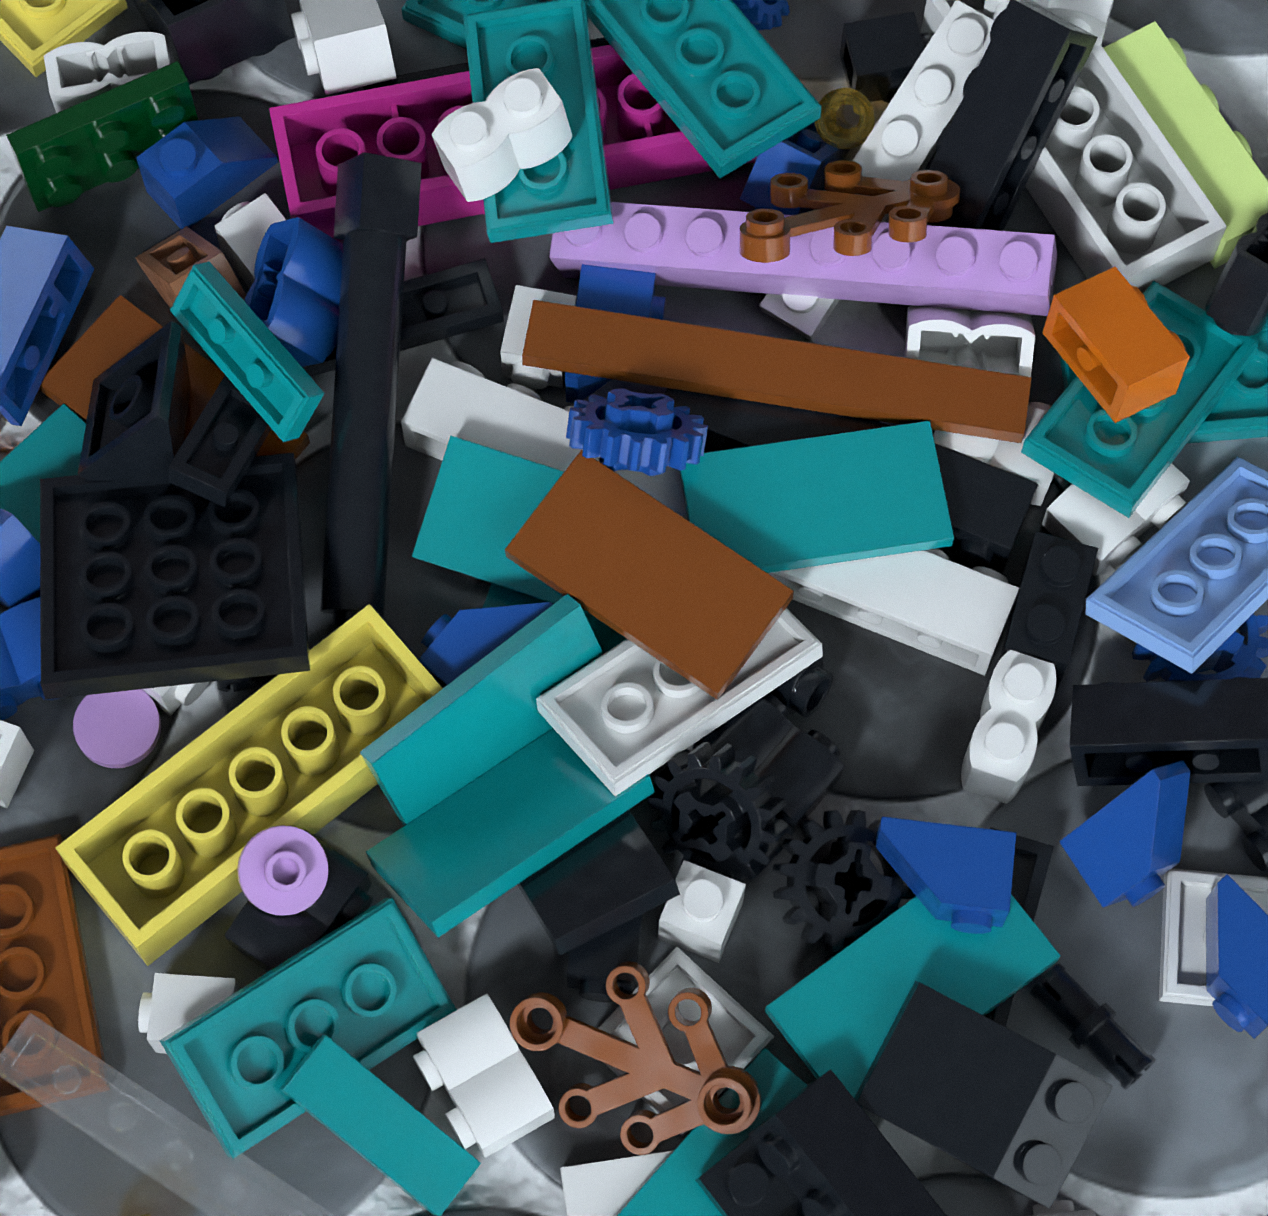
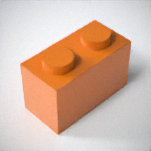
M1112 267L1053 296L1042 333L1114 423L1176 394L1190 356L1185 351L1179 336L1163 325L1149 308L1143 293L1137 287L1130 285L1116 267Z

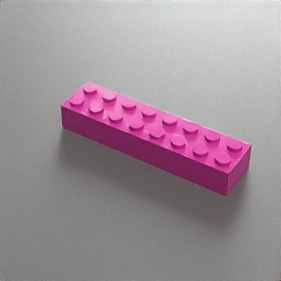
M605 45L592 48L609 190L713 171L613 47ZM469 71L269 108L291 219L299 217L333 238L338 164L364 152L422 163L418 226L485 214L483 199L467 202L445 171L432 138L433 131L445 117L455 110L473 103ZM757 157L753 158L745 164L755 163Z

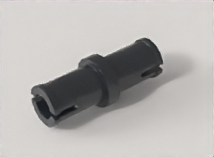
M1060 963L1042 977L1045 980L1043 984L1037 982L1030 991V994L1037 998L1072 1033L1069 1041L1079 1050L1085 1046L1121 1083L1120 1085L1125 1090L1143 1075L1141 1073L1143 1070L1147 1071L1156 1059L1152 1055H1148L1113 1019L1116 1012L1107 1003L1100 1006L1065 971V968Z

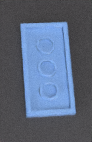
M1237 456L1086 598L1085 614L1192 674L1268 599V472Z

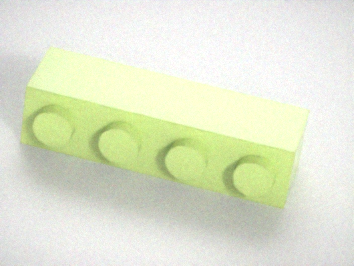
M1156 21L1103 47V49L1227 227L1213 260L1209 261L1214 269L1228 262L1238 240L1242 236L1252 233L1258 219L1268 213V178H1265L1252 159L1251 148L1245 137L1238 131H1232L1220 114L1219 105L1212 90L1205 84H1199L1187 67L1185 54L1178 42L1173 38H1167Z

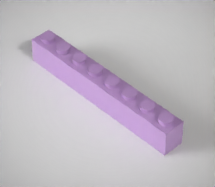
M611 202L614 224L553 233L549 256L564 278L580 279L581 266L584 264L656 273L655 285L776 295L791 294L826 299L1048 316L1053 299L1057 265L1055 235L927 225V236L923 240L899 242L889 237V222L880 223L872 236V250L864 255L846 256L837 253L833 249L834 227L790 237V255L783 260L769 263L754 262L740 255V225L746 221V215L749 212Z

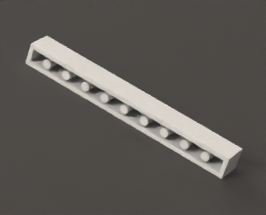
M431 359L401 421L405 446L439 460H443L450 436L564 472L581 450L583 451V449L571 448L569 446L570 439L566 438L570 407L574 406H566L562 409L541 401L537 393L525 386L514 383L508 384L507 387L485 379L483 374L473 366L459 361H452L449 365L437 359ZM666 466L665 473L654 476L630 470L614 471L688 520L679 470ZM938 548L768 573L794 591L793 600L984 676L1019 591L1018 587L1008 584L1006 577L999 572L986 567L970 569L949 561L948 556Z

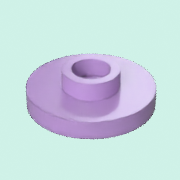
M142 689L86 695L77 707L73 720V732L79 748L92 762L107 768H125L142 761L154 749L161 732V719L154 701Z
M272 826L255 834L244 846L238 861V881L246 898L257 908L274 915H292L309 908L320 897L327 883L328 861L320 843L308 832L292 826Z

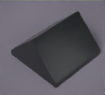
M170 321L93 380L78 469L79 476L89 481L167 482L168 466L184 442L191 391L183 332L180 325Z

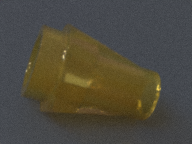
M851 88L834 89L824 95L819 101V104L822 106L821 118L815 121V127L819 136L827 144L838 149L855 148L865 142L875 122L874 110L867 97ZM846 105H852L853 111L860 115L857 125H852L845 120L843 112Z

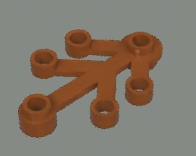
M848 160L833 161L825 166L824 188L826 191L808 189V179L804 175L797 173L777 174L771 178L770 201L773 205L780 208L802 207L818 210L784 217L782 212L774 209L750 211L746 215V221L740 225V255L754 262L769 263L780 261L790 255V237L834 227L833 249L837 253L846 256L864 255L872 250V236L885 214H889L888 234L890 238L899 242L921 241L927 236V223L944 221L952 216L953 206L960 200V187L955 182L948 180V176L945 173L935 170L917 171L910 176V179L905 181L862 176V166Z
M626 961L617 965L606 979V991L610 999L620 1005L637 1045L568 1016L564 1004L557 997L549 993H533L524 998L514 1008L510 1017V1030L517 1043L525 1049L544 1051L559 1043L627 1072L596 1086L586 1083H578L571 1086L562 1095L558 1105L561 1119L570 1127L585 1128L591 1125L599 1114L661 1089H667L690 1099L659 1114H655L650 1110H637L633 1112L623 1123L620 1130L623 1146L633 1154H649L655 1150L660 1141L703 1124L717 1133H739L747 1129L760 1112L762 1096L759 1085L753 1076L744 1069L727 1064L708 1021L712 1013L711 1001L708 995L700 989L685 988L679 991L668 1007L669 1020L676 1029L685 1032L699 1071L675 1062L646 995L650 985L649 975L646 969L636 962ZM620 973L632 974L637 979L639 988L636 994H625L619 989L617 976ZM690 999L698 1003L701 1008V1018L696 1021H689L682 1017L679 1012V1002ZM544 1008L548 1010L553 1018L552 1028L541 1029L537 1027L532 1020L533 1009ZM724 1087L735 1090L739 1095L740 1105L736 1108L722 1106L717 1099V1091ZM576 1095L585 1097L590 1102L591 1113L587 1116H580L574 1113L570 1107V1098ZM636 1122L649 1125L653 1131V1140L646 1143L636 1140L632 1135L631 1125Z

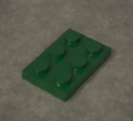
M176 61L6 136L28 193L37 211L40 212L52 206L62 207L77 200L83 192L106 182L115 183L129 178L139 168L137 156L183 122L197 121L198 117L188 80L179 62Z

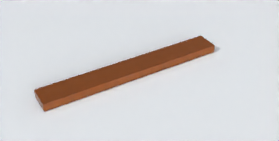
M533 300L522 354V365L900 425L930 421L932 430L1022 443L1025 434L1032 377Z

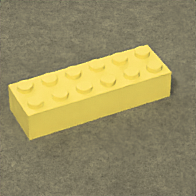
M370 604L309 650L310 671L278 674L55 847L68 869L147 966L242 892L238 881V861L244 846L255 834L272 826L286 825L307 830L314 835L375 787L378 783L360 751L443 689Z

